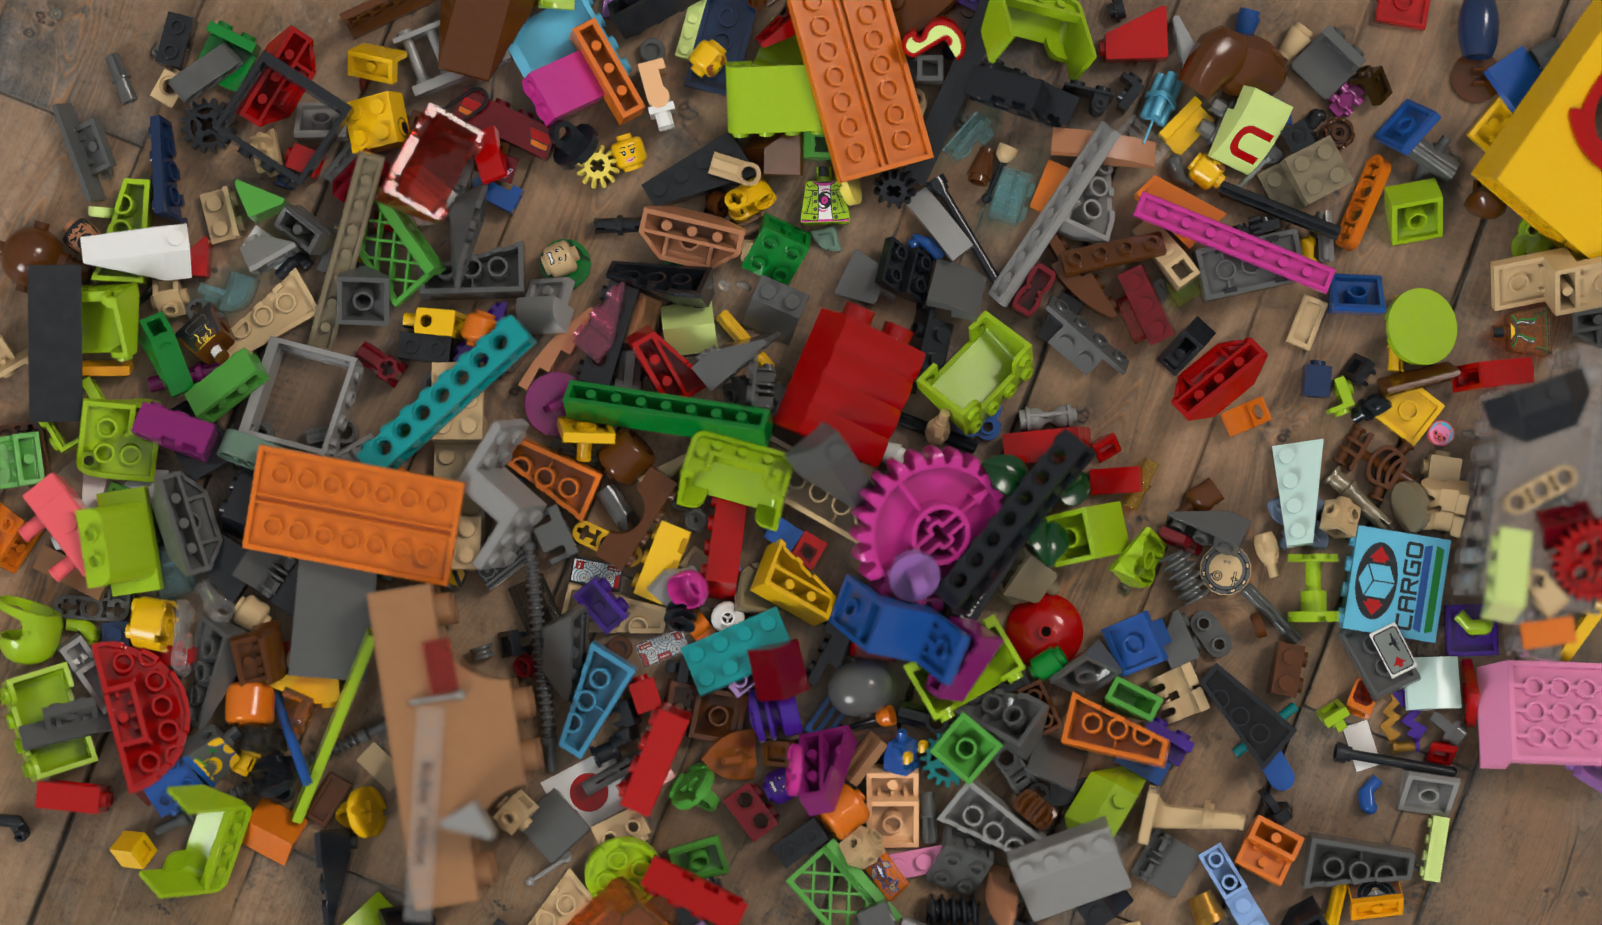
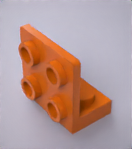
M0 502V567L16 574L44 530L27 542L17 529L21 528L28 521Z

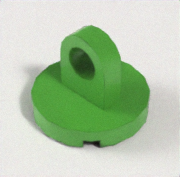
M704 763L689 766L688 769L690 771L686 774L682 772L673 782L669 791L670 802L680 810H686L697 805L703 810L715 811L720 799L711 790L714 782V772Z

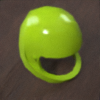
M1 595L0 610L19 619L22 624L21 629L0 631V649L4 656L15 663L25 665L42 663L53 657L62 639L63 619L61 613L52 607L30 599Z

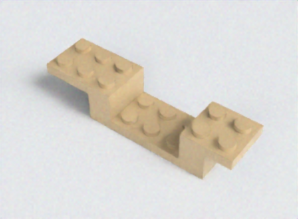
M1563 247L1490 262L1491 306L1494 311L1545 302L1555 316L1602 307V256L1576 261L1568 249Z
M432 362L431 386L438 381L437 378L443 371L451 369L457 362ZM484 362L479 363L480 367L485 366ZM468 373L464 374L461 377V385H464L468 381ZM449 391L442 394V403L448 400ZM484 391L430 439L434 443L435 477L458 480L487 434L488 420L484 416ZM464 493L452 570H479L473 563L486 544V510L467 493Z

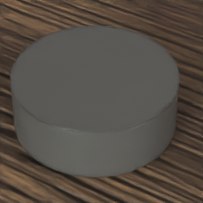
M648 38L642 42L640 56L644 62L662 57L664 59L665 46L659 39Z

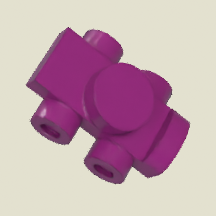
M1346 82L1340 88L1343 93L1340 96L1335 93L1329 99L1332 104L1328 107V110L1335 117L1344 115L1347 118L1354 111L1351 106L1355 104L1358 107L1364 101L1361 97L1364 92L1357 85H1349Z

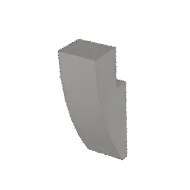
M926 186L917 192L915 196L911 197V203L907 206L951 262L973 247L969 238Z
M76 633L62 642L57 650L65 662L67 661L68 666L90 697L94 696L96 705L101 712L106 714L107 710L93 652L83 637Z

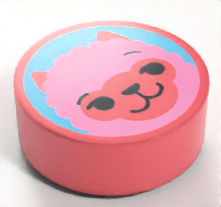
M1436 421L1428 428L1427 438L1435 446H1446L1454 438V429L1446 421Z

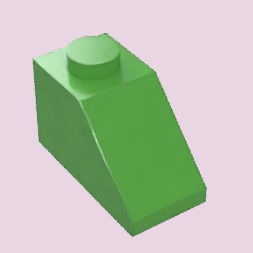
M1116 676L1105 697V706L1126 717L1152 723L1164 699Z

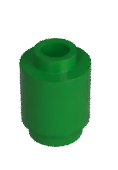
M1058 645L1054 648L1050 646L1031 658V665L1028 668L1036 680L1040 678L1044 682L1062 669L1069 661Z

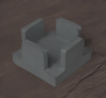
M555 504L542 512V519L550 515L551 521L534 529L543 551L551 553L562 547L566 549L565 553L550 559V564H557L581 553L561 507Z

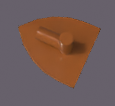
M753 728L731 732L711 745L701 757V760L719 776L731 780L754 779L755 766L757 765V760L755 759L756 733Z

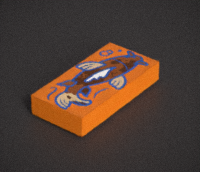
M887 852L883 853L877 862L865 868L888 901H894L910 885Z

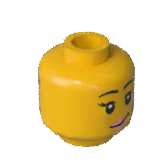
M630 132L617 136V142L610 146L613 159H617L615 166L618 169H623L624 172L643 167V162L647 160V153L641 137H632Z

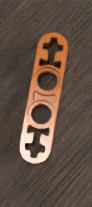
M1374 155L1367 161L1341 221V232L1335 243L1346 251H1353L1360 244L1391 172L1390 161L1381 155ZM1372 186V190L1369 193V195L1365 196V191L1367 190V188ZM1362 209L1360 217L1355 220L1356 213Z

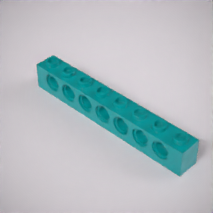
M514 316L503 317L497 322L496 328L490 334H485L479 338L476 346L470 352L463 353L457 359V364L451 369L443 371L438 376V381L435 384L423 389L418 395L419 398L413 404L406 405L400 410L399 416L393 422L386 423L380 429V434L374 439L366 441L356 456L362 463L398 469L537 343L535 338ZM507 338V346L499 350L500 341ZM488 356L487 364L484 367H480L481 358ZM468 373V381L464 385H461V377L464 374ZM449 391L448 400L442 403V394ZM429 408V417L422 420L423 411ZM410 426V434L403 438L404 428ZM391 443V451L384 455V447Z

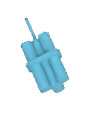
M1168 71L1167 75L1157 73L1150 91L1145 94L1144 98L1146 101L1140 113V118L1144 120L1150 119L1151 123L1143 144L1147 140L1153 123L1156 122L1158 126L1165 127L1172 110L1176 109V100L1183 83L1176 80L1177 74L1173 71Z

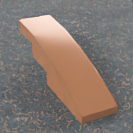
M1053 127L1051 155L1078 157L1095 131ZM1121 135L1103 161V166L1155 168L1156 142L1146 140L1145 144H1143V139Z
M590 307L570 322L567 333H558L532 362L518 386L528 391L541 369L547 373L553 371L562 352L573 356L596 310Z

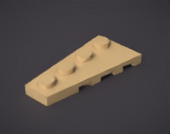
M296 267L262 301H259L244 318L231 328L236 341L227 350L229 358L243 347L253 353L267 345L270 336L279 338L314 318L317 303Z
M569 582L562 613L579 605L572 595L584 585ZM613 593L617 598L621 596L629 604L630 608L628 611L631 614L610 633H664L666 626L664 616L667 606ZM589 616L588 633L603 632Z
M570 867L528 925H583L599 912L603 906L592 897L588 888Z

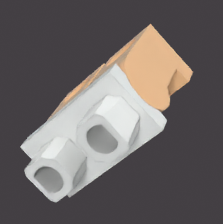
M663 57L638 64L650 106L648 110L651 120H657L660 132L675 128L672 114H676L674 103L670 99L668 90L663 86L660 76L667 74Z

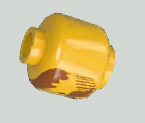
M713 39L709 41L702 40L689 55V61L693 64L690 69L701 78L704 75L715 77L727 62L725 55L727 51Z
M1209 152L1203 155L1199 153L1187 167L1190 170L1188 177L1203 190H1208L1212 186L1217 189L1226 178L1222 174L1225 171V164L1209 157Z

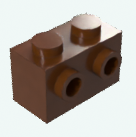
M1275 642L1267 686L1268 693L1296 698L1297 693L1302 692L1304 678H1301L1300 674L1302 667L1305 668L1308 661V652H1305L1306 646Z

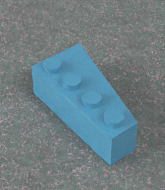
M595 640L591 642L559 742V746L580 759L586 754L638 670L637 666Z

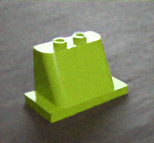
M148 486L96 494L98 507L75 510L88 589L111 585L113 597L165 589Z

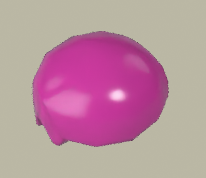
M687 569L669 578L667 592L674 604H685L687 609L696 608L704 604L707 599V581L695 570Z

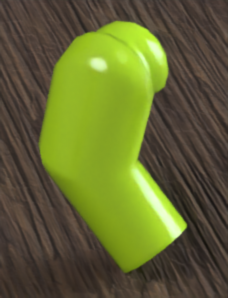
M66 619L65 631L80 632L90 647L93 643H99L100 631L90 620Z

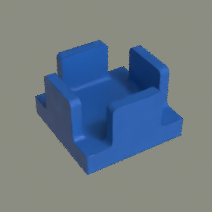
M1148 610L1101 629L1112 657L1122 669L1121 677L1168 659L1164 646L1172 642L1163 619L1160 618L1152 621Z

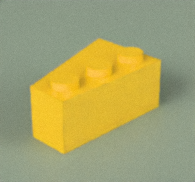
M782 539L767 545L750 591L812 626L829 620L837 597L815 574L812 575L802 565L803 561L798 556L795 557L785 547L787 544Z

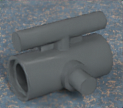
M1442 135L1439 141L1433 144L1425 138L1417 144L1407 156L1418 164V170L1412 176L1417 181L1423 180L1426 175L1429 176L1431 173L1445 183L1453 178L1460 163L1446 154V147L1451 142V139Z

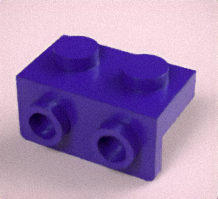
M596 574L575 592L572 597L579 604L581 603L589 609V616L607 635L630 616L631 613L628 611L630 606L621 596L617 598L612 593L613 587L606 578H599Z
M1154 717L1152 723L1144 721L1142 727L1170 741L1171 746L1167 761L1175 766H1180L1185 755L1190 753L1195 743L1189 741L1191 736L1178 729L1176 733L1167 728V722L1157 717Z

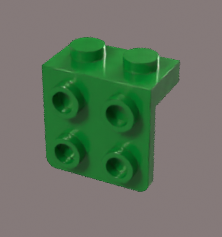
M210 20L206 28L210 35L198 59L222 43L228 42L244 61V64L235 73L218 84L233 92H237L249 74L261 48L255 43V37L245 32L239 35L232 31L234 27L219 20L218 24Z

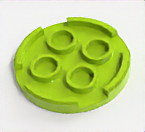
M1425 288L1411 289L1395 297L1387 308L1384 318L1386 320L1388 336L1386 340L1392 351L1404 362L1411 365H1431L1443 360L1453 349L1457 338L1456 317L1450 304L1437 292Z
M630 836L614 837L599 844L588 856L584 868L585 883L592 897L601 905L616 910H627L628 907L648 902L653 896L644 892L645 887L640 884L655 854L658 855L656 850L647 842Z

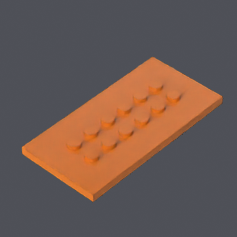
M786 0L838 184L934 158L906 55L902 49V41L890 0Z
M260 444L242 548L448 586L466 482Z

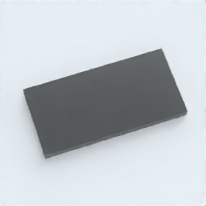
M299 559L288 675L347 679L368 627L372 628L367 594L376 592L377 573ZM369 662L361 681L367 682Z

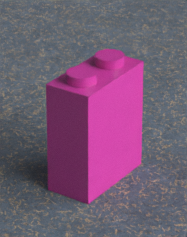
M580 50L530 72L521 81L525 94L532 100L538 117L544 121L546 127L554 121L562 120L597 104L605 95Z

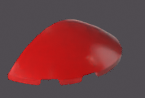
M124 642L93 643L91 648L115 745L129 794H133L158 782L170 768H173L180 758L190 729L188 698L176 673L161 662L160 657L144 648L127 647Z

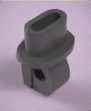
M1437 711L1429 718L1432 724L1445 733L1441 738L1442 742L1447 741L1451 745L1457 746L1468 733V731L1460 726V720L1451 724Z

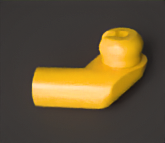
M1307 235L1300 240L1302 254L1319 262L1314 257L1316 239L1311 235Z

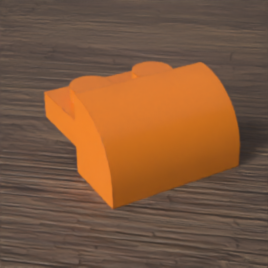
M1258 814L1246 830L1233 863L1280 887L1292 862L1295 861L1305 838Z

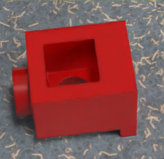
M805 530L792 554L795 557L798 556L803 561L802 565L812 571L828 543ZM805 548L812 550L810 558H805L802 555V551Z

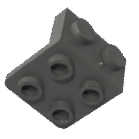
M1330 25L1291 64V69L1324 100H1328L1366 61L1363 58V51L1354 44L1351 46L1344 39L1346 37L1339 28H1332Z

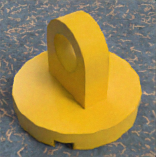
M372 786L355 788L350 793L348 801L340 804L335 812V818L344 827L352 828L360 837L370 838L378 836L384 830L387 820L386 816H383V809H386L385 801L378 790Z

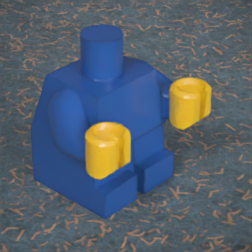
M898 729L897 737L888 743L884 755V771L907 777L912 771L920 767V760L917 759L916 753L917 751L924 753L928 750V741L920 740L918 742L914 738L907 736L906 729Z

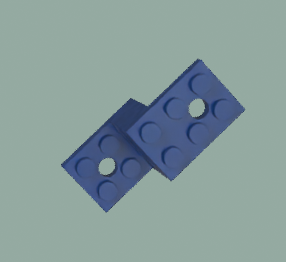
M849 574L845 576L828 622L866 653L917 662L941 683L952 685L971 638L931 606L880 596L856 576Z

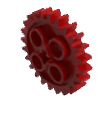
M1598 516L1594 523L1589 517H1586L1585 525H1582L1577 520L1576 529L1573 530L1567 526L1569 534L1567 536L1563 534L1558 535L1562 543H1553L1558 552L1550 554L1551 558L1556 561L1551 563L1550 567L1556 571L1552 576L1555 580H1559L1557 585L1561 589L1565 588L1567 595L1571 596L1574 594L1578 601L1584 596L1588 603L1591 602L1594 596L1598 602H1601L1602 518ZM1588 541L1586 548L1578 551L1579 545ZM1578 568H1584L1583 572L1580 575L1574 576V573Z

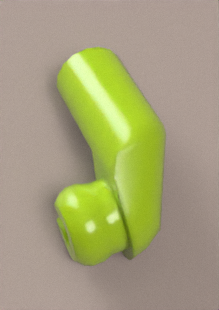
M1461 610L1453 618L1470 635H1486L1492 631L1494 626L1493 620H1473L1464 610Z

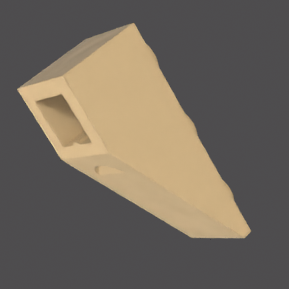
M1146 221L1142 222L1131 232L1134 236L1157 231L1161 232L1167 253L1164 256L1151 259L1174 290L1179 292L1196 280L1201 272L1166 230Z

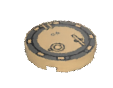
M1212 547L1203 555L1200 561L1199 570L1201 573L1199 575L1201 579H1204V585L1211 592L1218 595H1232L1241 591L1247 585L1251 576V563L1248 556L1241 549L1237 557H1234L1232 555H1224Z

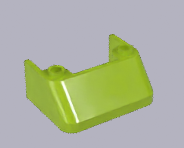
M1077 0L988 1L981 27V35L990 63H994L1015 36L1044 43L1045 50L1050 59L1066 64L1070 80H1078L1097 58L1083 8Z
M203 784L168 787L167 792L186 813L197 814L186 849L170 853L166 857L162 869L142 870L139 872V876L160 899L217 893L229 881L252 815V810L243 800Z

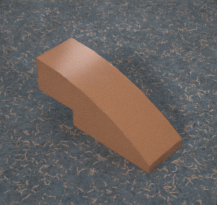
M993 864L988 871L984 885L986 904L998 925H1013L1017 911L1019 888L1017 884L1009 882L1011 868Z

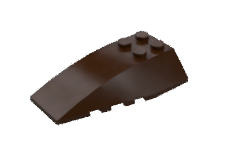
M441 0L438 69L489 82L505 57L506 51L517 38L518 32L524 23L526 24L534 7L538 5V0Z

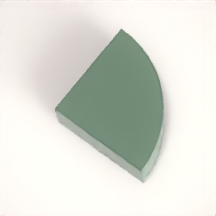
M836 226L811 231L812 238L818 246L830 252H841Z

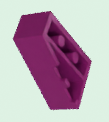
M950 616L949 621L971 637L967 650L963 655L958 673L952 685L941 683L929 673L924 688L939 699L964 701L1004 640L974 619Z
M849 725L799 735V744L802 747L800 800L809 816L835 811L858 743Z

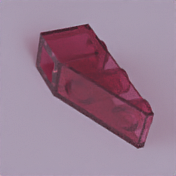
M623 282L619 286L614 284L606 294L608 297L606 302L602 306L597 304L589 314L592 319L586 326L581 324L572 335L575 337L573 343L597 363L601 361L615 343L626 291V285Z

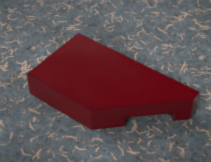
M1164 526L1158 529L1157 535L1166 544L1183 549V551H1191L1193 555L1200 556L1203 546L1188 536Z

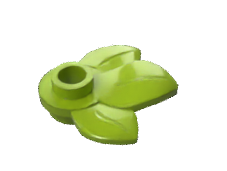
M1522 219L1518 225V234L1512 239L1511 252L1513 257L1547 251L1550 250V247L1555 246L1536 229L1530 234L1528 229L1531 225Z

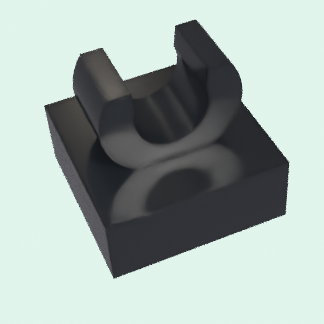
M1354 353L1340 374L1347 380L1349 379L1356 384L1367 387L1368 383L1365 379L1368 374L1376 375V371L1373 369L1376 364L1370 359Z
M516 629L498 633L502 658L522 655L523 651L530 649L529 646H521L520 638L527 636V632H519Z
M681 656L680 663L667 661L666 671L678 673L677 682L688 683L690 670L684 656Z
M633 698L618 702V706L614 707L611 712H618L621 715V720L613 723L615 727L625 725L626 728L642 722L640 715L637 713Z

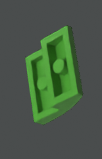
M39 431L0 437V490L35 485L45 478Z

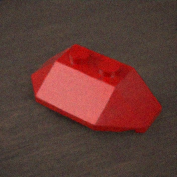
M290 25L268 43L265 51L310 80L314 78L316 63L313 39ZM267 68L237 114L258 127L265 126L266 124L290 117L304 91Z
M1252 337L1245 338L1244 340L1218 343L1178 376L1174 397H1172L1171 401L1172 405L1187 421L1215 417L1255 384L1268 357L1267 352Z

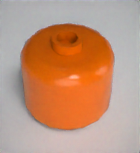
M238 681L228 686L225 699V721L231 726L236 725L241 728H261L270 726L274 722L275 688L265 682L247 683L241 687Z
M844 783L835 811L816 816L836 839L844 840L859 826H863L869 820L870 812L864 803L866 798L857 788L854 790L847 783Z

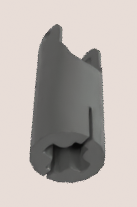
M615 482L596 494V497L620 531L630 530L627 521L634 527L641 521Z

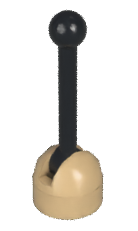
M999 143L996 156L1000 162L986 194L982 196L983 203L988 204L991 202L992 191L1004 164L1012 162L1019 150L1004 143Z

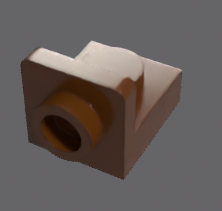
M766 738V742H763V765L787 768V765H789L787 757L789 745L799 744V738L792 740H772V738Z

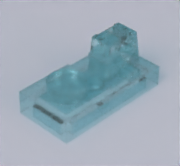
M975 112L942 151L948 157L959 162L970 153L971 147L976 143L975 141L985 146L995 135L989 127L992 122L986 116Z

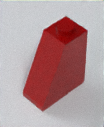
M1160 6L1106 33L1103 41H1099V56H1104V63L1166 61L1168 58L1166 6Z
M1532 358L1480 361L1455 366L1460 370L1461 374L1452 380L1453 393L1535 383Z

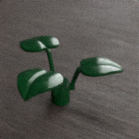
M996 455L982 463V467L986 470L993 486L1000 493L1007 496L1012 495L1020 485L1022 478L1029 474L1026 464L1020 458L1013 455ZM1082 471L1060 499L1065 506H1077L1087 498L1091 486L1086 473ZM1046 518L1029 537L1033 550L1048 568L1052 567L1066 552L1069 545V537L1063 526L1057 522L1048 523Z

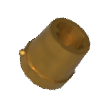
M1212 890L1188 900L1195 921L1194 925H1211L1228 917Z

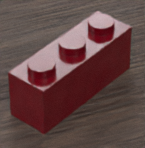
M1140 264L1117 275L1150 345L1152 346L1175 335V328L1144 264Z

